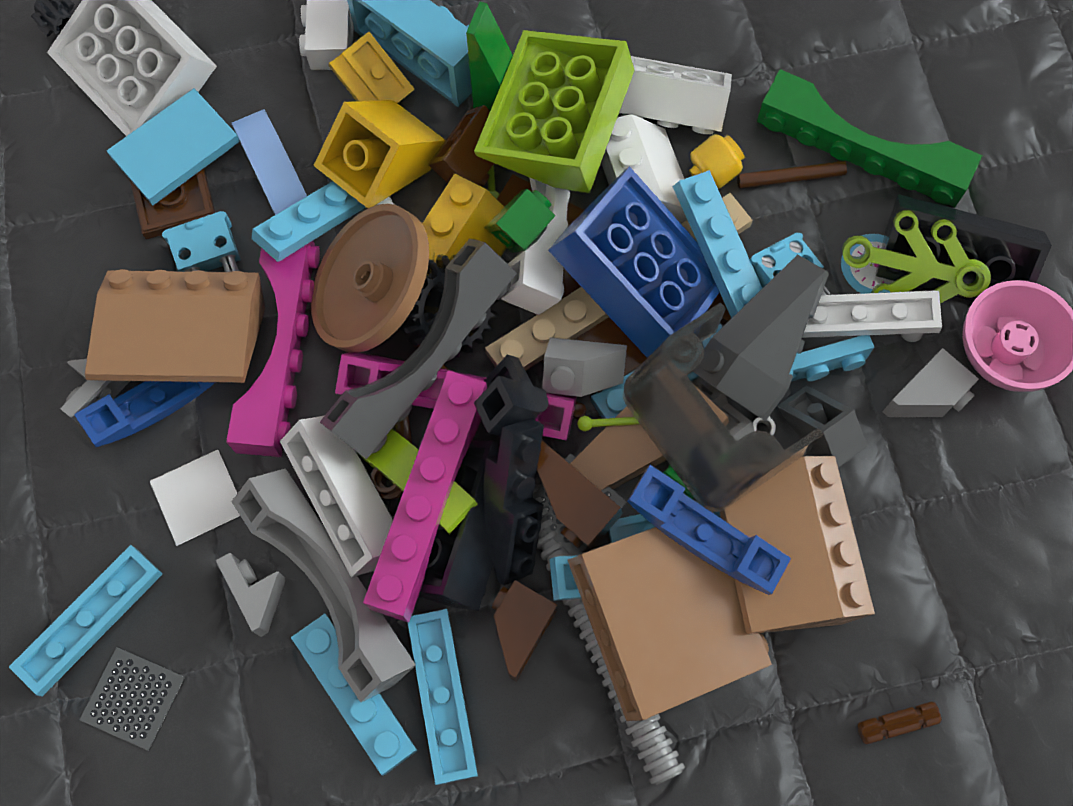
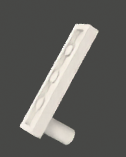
M939 291L821 295L815 315L808 320L802 338L901 334L906 341L916 342L922 338L924 333H940L942 329Z

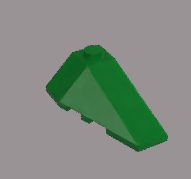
M480 1L467 29L466 36L473 107L485 105L490 112L513 54L488 4Z

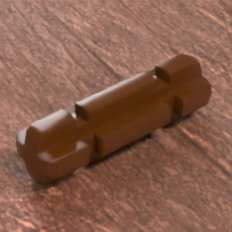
M928 702L917 705L915 709L910 707L879 716L878 720L871 718L858 723V731L862 741L865 744H870L883 740V736L887 739L919 730L921 726L926 728L940 724L942 719L936 703Z

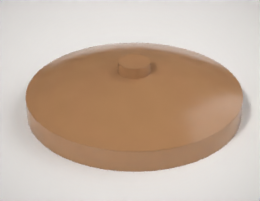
M376 205L362 211L350 220L332 241L318 268L311 302L312 319L315 329L326 343L351 353L367 351L388 339L408 317L423 288L429 263L427 233L416 216L397 205Z

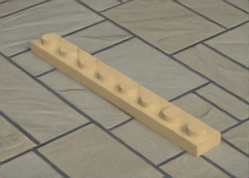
M731 193L727 194L722 199L738 234L751 226L753 220ZM688 220L682 223V226L696 240ZM580 287L540 315L534 316L485 347V353L495 367L507 354L517 357L526 371L544 359L550 337L574 340L609 316Z

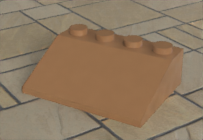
M125 269L107 271L96 298L85 368L86 380L244 383L265 311L259 273L242 271L205 272L201 270L192 272L165 270L128 271Z
M804 456L716 470L711 473L721 519L748 537L757 535L791 558L771 595L765 594L735 579L746 634L842 625L875 614L835 456Z

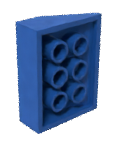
M630 166L566 228L548 249L553 257L651 363L683 346L719 294V289L697 241Z

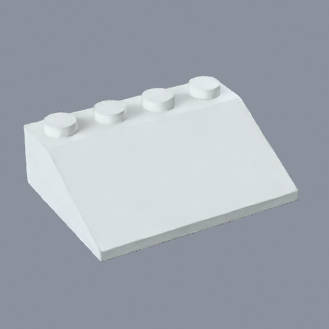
M82 0L47 52L126 136L193 88L199 92L217 67L152 0Z

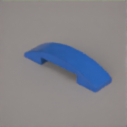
M145 381L114 400L108 394L77 412L74 416L94 446L99 447L123 439L153 425L194 400L216 382Z
M649 465L627 502L652 525L692 554L738 581L771 595L791 558L757 535L748 537L683 493L686 489L685 487Z

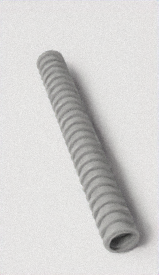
M535 484L534 492L538 490L541 484ZM541 497L536 498L540 503L543 501ZM546 508L543 509L542 515L548 512ZM551 519L541 523L537 549H542L543 551L540 554L542 560L548 561L546 565L547 571H551L549 559L558 556H572L563 548L561 542L557 543L553 539L558 535L557 531L547 534L543 530L553 524ZM582 599L562 600L564 605H569L570 610H568L569 616H574L576 619L573 623L575 628H580L582 631L579 637L581 640H586V651H591L593 654L590 658L592 663H597L599 666L596 672L598 675H603V686H608L610 689L608 693L609 699L614 698L616 701L613 707L615 711L620 710L622 714L619 718L621 723L626 722L628 726L625 730L626 734H632L634 740L631 744L633 747H638L640 751L637 754L639 760L644 759L646 763L643 766L644 771H650L652 776L649 779L650 783L658 785L682 773L685 766L683 763L678 764L676 757L679 754L677 750L672 751L670 745L673 742L671 738L666 739L664 732L667 730L665 726L660 727L658 720H660L659 714L642 721H626Z

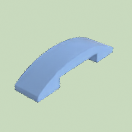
M263 109L232 122V126L274 214L280 213L307 197L265 110Z

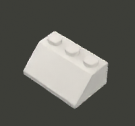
M631 56L635 71L619 112L623 114L622 116L633 114L642 119L658 120V125L668 128H677L679 124L693 126L692 130L701 134H713L714 131H722L731 89L732 74Z
M633 114L617 117L601 161L609 185L630 166L679 222L686 221L687 218L672 187L678 181L683 180L684 176L666 130Z

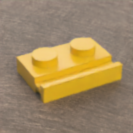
M370 31L328 64L356 101L394 100L396 103H399L415 90Z

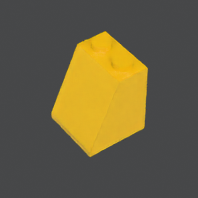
M394 100L343 102L314 166L366 208H370L430 171L429 162L446 140Z

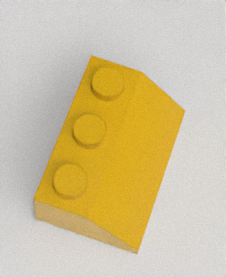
M454 174L422 223L429 242V259L436 263L437 255L443 254L448 256L450 260L451 256L456 255L469 238L485 242L501 257L506 247L484 227L504 206L487 189Z

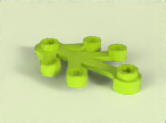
M907 210L899 212L895 216L893 223L895 229L905 236L916 257L873 247L871 242L863 236L849 238L842 247V255L845 262L853 268H863L871 262L910 272L890 284H877L871 293H878L883 289L890 291V293L909 292L930 279L937 278L948 281L933 290L939 291L941 304L957 294L969 298L979 296L988 288L991 281L988 267L979 260L967 257L956 237L957 229L955 225L945 219L938 220L933 224L931 234L936 242L944 245L954 266L937 262L918 228V218L913 212ZM903 217H912L913 224L910 228L901 229L899 227V221ZM941 226H950L951 232L948 237L939 238L937 236V231ZM861 244L864 246V253L858 257L852 256L850 254L852 246ZM967 272H976L977 276L974 282L970 284L963 282V276Z

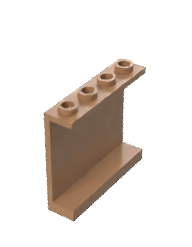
M712 507L706 508L713 513ZM651 528L567 560L626 721L648 719L772 665L765 637L761 633L746 634L735 579L692 554L658 528Z

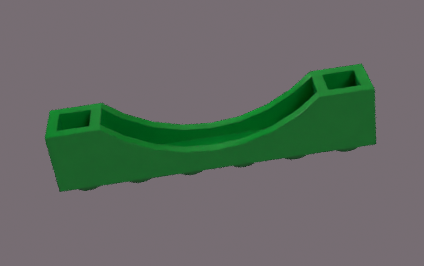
M781 69L762 102L757 119L758 123L763 124L771 131L782 132L797 139L803 145L814 146L830 153L831 156L838 160L851 162L864 168L870 174L881 175L897 182L902 188L915 190L931 197L939 204H947L954 208L967 191L983 156L950 141L933 144H904L869 135L850 125L836 114L822 99L813 83Z

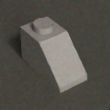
M550 337L544 357L542 389L546 393L582 397L623 384L627 345Z
M942 348L883 410V413L887 417H943L952 407L959 412L974 397V394L969 389L979 378Z

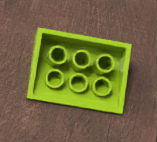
M523 30L474 150L476 156L554 188L590 193L635 71L627 41Z

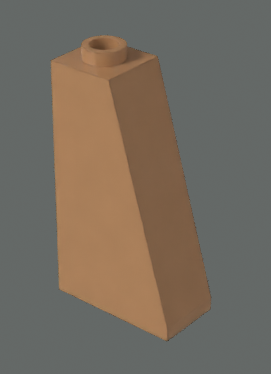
M670 362L615 417L646 416L648 412L656 411L661 416L660 425L656 428H651L647 424L606 426L570 465L600 490L608 486L611 489H615L644 473L649 465L655 467L723 429L729 423V419L720 408Z

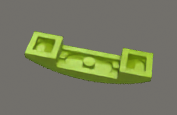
M391 429L387 434L385 444L379 451L372 453L367 459L358 452L356 453L373 469L376 468L404 492L419 450ZM455 481L439 523L449 534L465 518L469 510L477 506V502Z

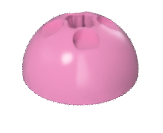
M1021 280L1006 281L984 290L970 306L962 331L964 350L973 368L988 382L1010 391L1032 392L1055 385L1072 372L1073 310L1054 291L1034 282Z

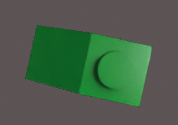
M525 189L519 192L484 228L511 253L525 251L556 215L549 209L552 204L543 194L537 190L531 192Z

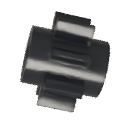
M36 0L34 4L36 13H33L31 17L47 37L53 32L58 36L76 8L71 0Z

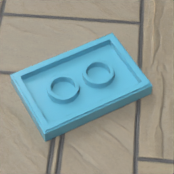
M193 88L109 148L107 153L153 206L238 144L240 140L229 125Z

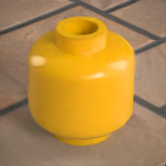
M714 134L691 152L690 160L693 167L689 169V172L692 176L710 170L717 188L720 189L740 174L743 168L741 160L745 156L737 143L729 135L723 138L720 135Z

